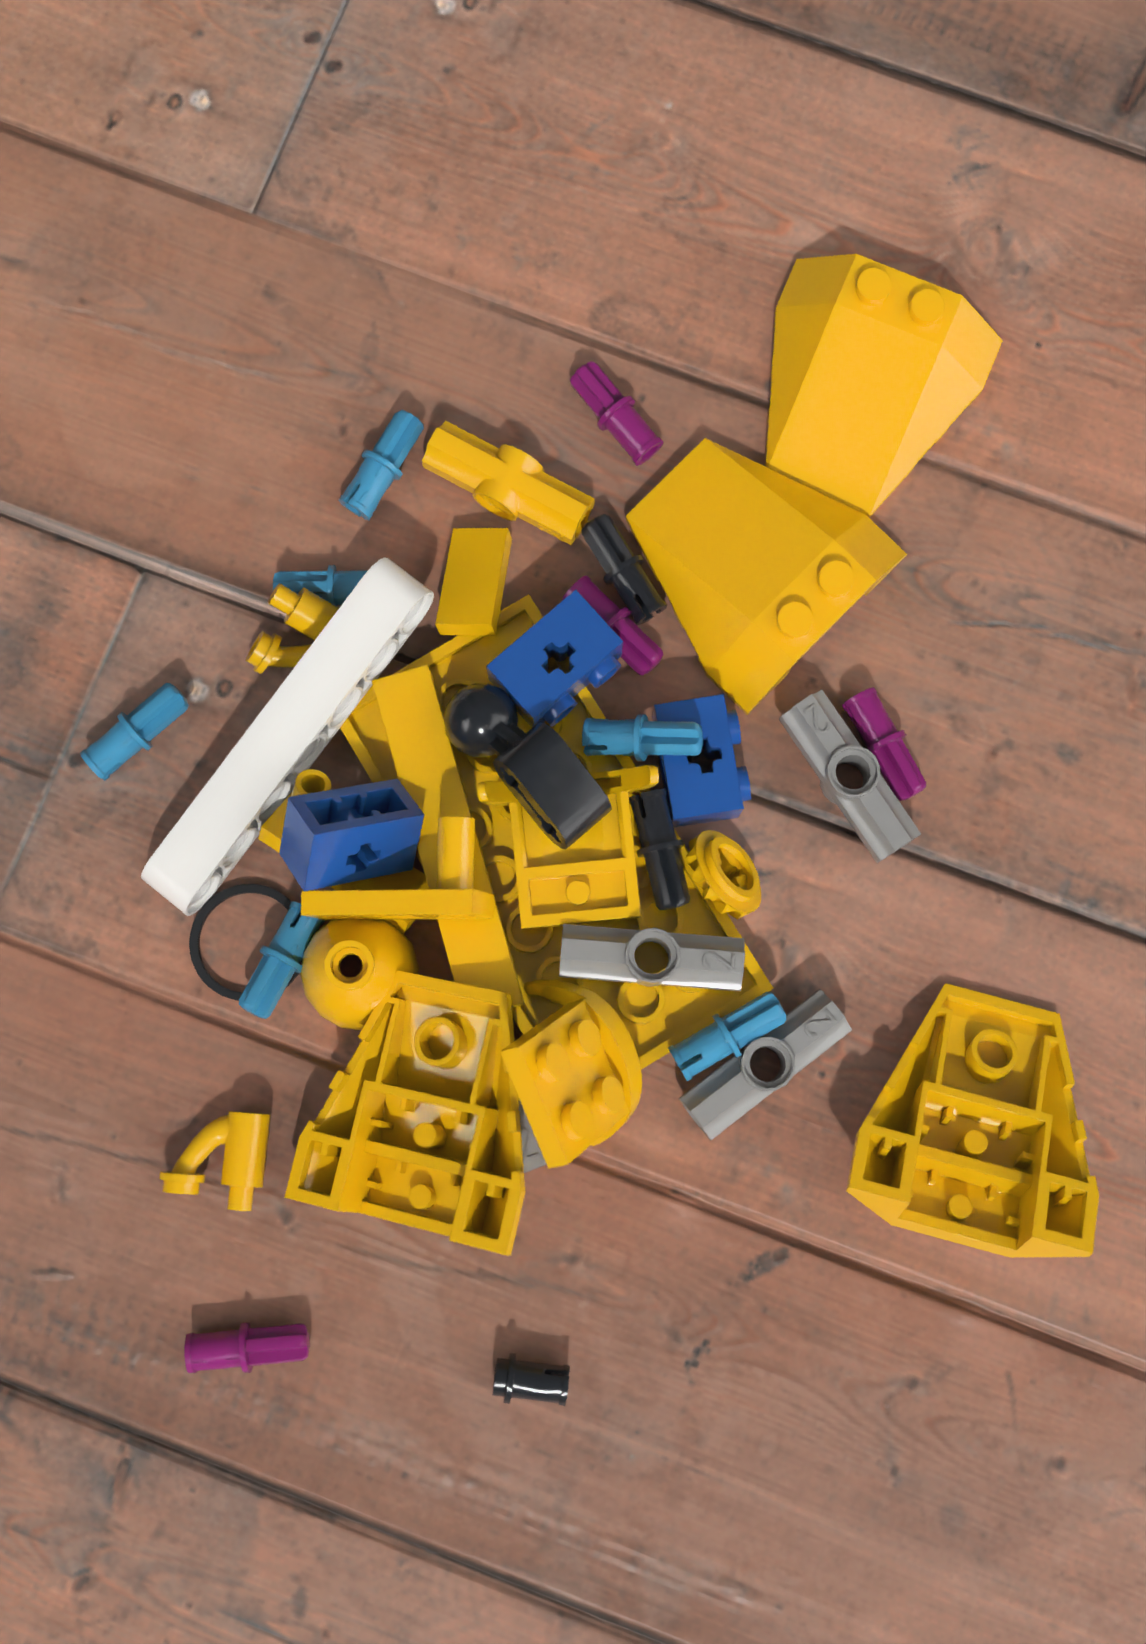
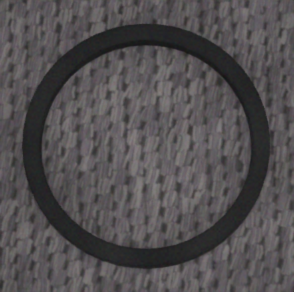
M241 884L222 890L204 904L191 928L189 939L190 956L197 974L214 992L229 999L239 1001L243 992H236L225 988L207 972L199 947L202 927L212 910L226 899L239 894L256 893L266 895L280 902L287 910L290 909L291 901L275 889L263 885ZM295 972L293 974L287 987L294 981V979L297 977L299 973Z

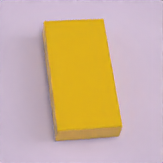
M453 528L435 622L440 635L496 636L512 544V537L508 528Z

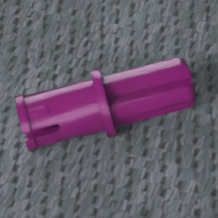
M588 362L576 370L570 379V384L598 417L597 426L602 431L608 429L617 442L630 455L636 466L645 463L654 456L664 442L660 437L656 436L634 409L635 400L630 395L624 397L595 362Z
M587 575L581 577L568 589L562 599L564 600L574 590H577L622 639L621 658L637 674L643 676L657 666L664 655L662 649L629 618L631 611L627 607L618 608Z
M875 687L866 689L842 704V708L849 715L867 749L876 756L880 765V772L899 801L907 800L926 788V781L902 740L906 737V733L904 730L897 731L879 699Z
M249 1322L241 1323L238 1330L201 1334L187 1333L184 1343L185 1365L188 1373L241 1367L244 1373H250L253 1366L304 1361L309 1355L310 1337L307 1326L302 1323L251 1328Z

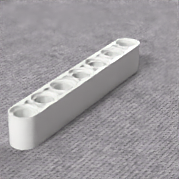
M384 557L372 565L150 857L141 873V879L185 915L190 916L199 911L214 895L258 837L261 826L292 792L297 775L311 767L373 685L372 680L380 676L424 618L433 602L434 593L389 558Z

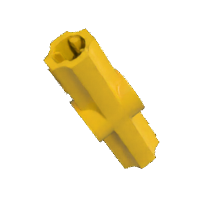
M446 420L434 431L422 459L423 468L471 492L474 499L491 513L509 521H516L517 518H520L569 545H572L579 538L581 530L587 524L594 507L595 498L545 473L541 464L524 451L506 444L497 448Z

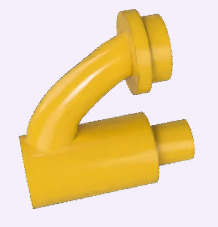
M280 583L276 586L268 600V604L286 614L284 618L285 624L313 640L318 637L339 609L306 588H302L297 594ZM262 631L251 646L246 661L254 665L253 670L259 674H262L268 666L295 667L312 644L282 647L279 646L282 639L281 636L276 633L271 636Z
M229 1111L228 1115L220 1116L211 1121L192 1139L178 1158L172 1171H160L159 1179L163 1180L162 1192L199 1194L200 1183L205 1182V1174L196 1173L198 1167L216 1147L225 1144L221 1184L230 1186L227 1209L251 1211L254 1187H263L271 1114Z

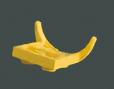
M644 765L590 773L608 797L612 810L566 850L555 845L544 834L503 781H484L477 785V796L481 803L509 806L521 929L641 917L628 794L657 785L659 774L656 766Z
M532 980L524 984L526 994L549 998L560 1003L563 1007L501 1050L500 1053L549 1169L570 1164L589 1146L602 1143L629 1120L640 1101L642 1072L638 1054L628 1030L615 1010L603 998L589 989L570 982Z

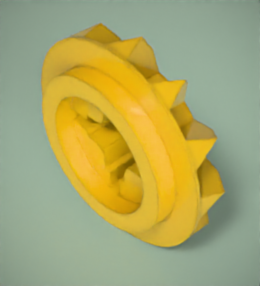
M705 830L689 841L690 852L685 857L687 864L694 870L691 876L692 881L698 883L703 890L702 898H710L720 914L728 912L735 919H739L757 910L761 903L760 880L755 865L745 850L734 840L714 830Z

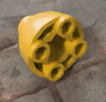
M337 919L329 921L314 933L303 953L300 977L306 998L321 1017L343 1029L362 1030L373 1009L386 997L394 981L396 970L418 974L419 966L412 943L405 934L403 935L389 922L372 919ZM350 954L359 956L363 964L360 974L352 978L345 977L340 970L342 959Z

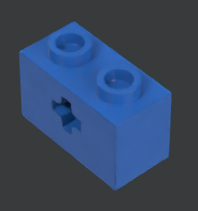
M574 590L486 665L488 679L494 686L503 689L516 705L517 712L531 728L539 722L545 721L550 726H554L575 708L577 702L573 697L589 683L594 688L600 687L619 670L621 664L617 659L622 656L623 641L577 590ZM553 656L555 660L561 662L569 657V672L565 674L557 668L549 674L548 659Z
M724 694L655 704L652 721L696 722L701 725L704 755L707 759H716L713 761L709 773L702 774L699 764H689L694 756L658 755L663 788L666 789V798L673 827L739 818L744 809L743 801L751 800V789L746 766L736 767L733 745L741 744L740 724L736 710L727 711Z
M398 778L288 797L279 854L304 892L410 871L414 865L424 813Z

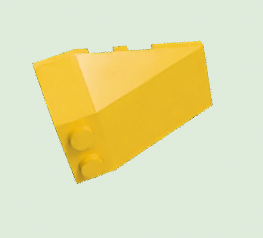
M859 254L796 259L775 309L765 467L851 507L870 518L913 470L917 462L934 443H937L949 426L981 393L1003 340L963 295Z
M704 438L625 517L657 581H660L674 608V614L680 626L684 628L706 676L746 715L788 675L797 661L863 595L867 596L907 555L867 515L707 438Z
M396 970L394 981L387 995L373 1009L358 1035L362 1039L345 1070L337 1071L329 1085L332 1092L315 1121L309 1120L299 1137L284 1198L338 1212L365 1214L449 1236V1241L511 1256L525 1196L519 1098L500 1053L501 1050L514 1042L511 994Z
M945 983L856 1134L846 1191L892 1226L1006 1257L1091 1256L1094 1248L1099 1191L1096 1177L1090 1176L1083 1145L1087 1136L1083 1120H1078L1071 1088L1075 1085L1060 1013Z

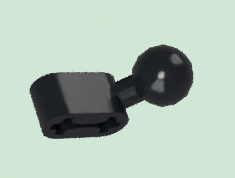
M475 683L457 690L445 709L444 724L446 736L458 751L471 757L497 755L498 757L494 759L493 764L499 777L539 828L555 845L566 850L612 810L611 803L602 788L554 729L544 722H539L525 733L517 726L518 715L516 705L503 689L491 684Z

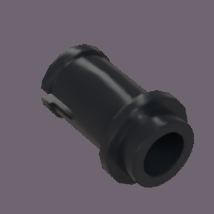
M514 1353L509 1354V1359L497 1358L492 1396L504 1397V1403L510 1404L511 1398L558 1403L561 1406H565L569 1386L570 1365L559 1366L516 1360V1354Z

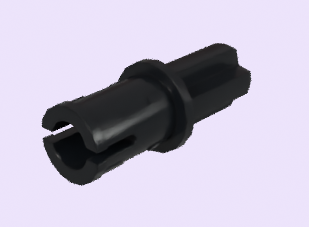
M603 514L590 520L581 530L582 536L606 573L603 578L606 585H614L623 602L631 611L630 613L636 625H641L654 618L652 613L655 611L657 614H660L668 605L662 600L641 566L644 562L643 557L633 554L609 515Z
M666 789L640 793L641 797L633 795L629 797V803L632 807L641 849L637 850L638 857L645 858L656 907L659 910L682 907L690 901L679 848H682L684 844L683 840L676 839L666 798Z

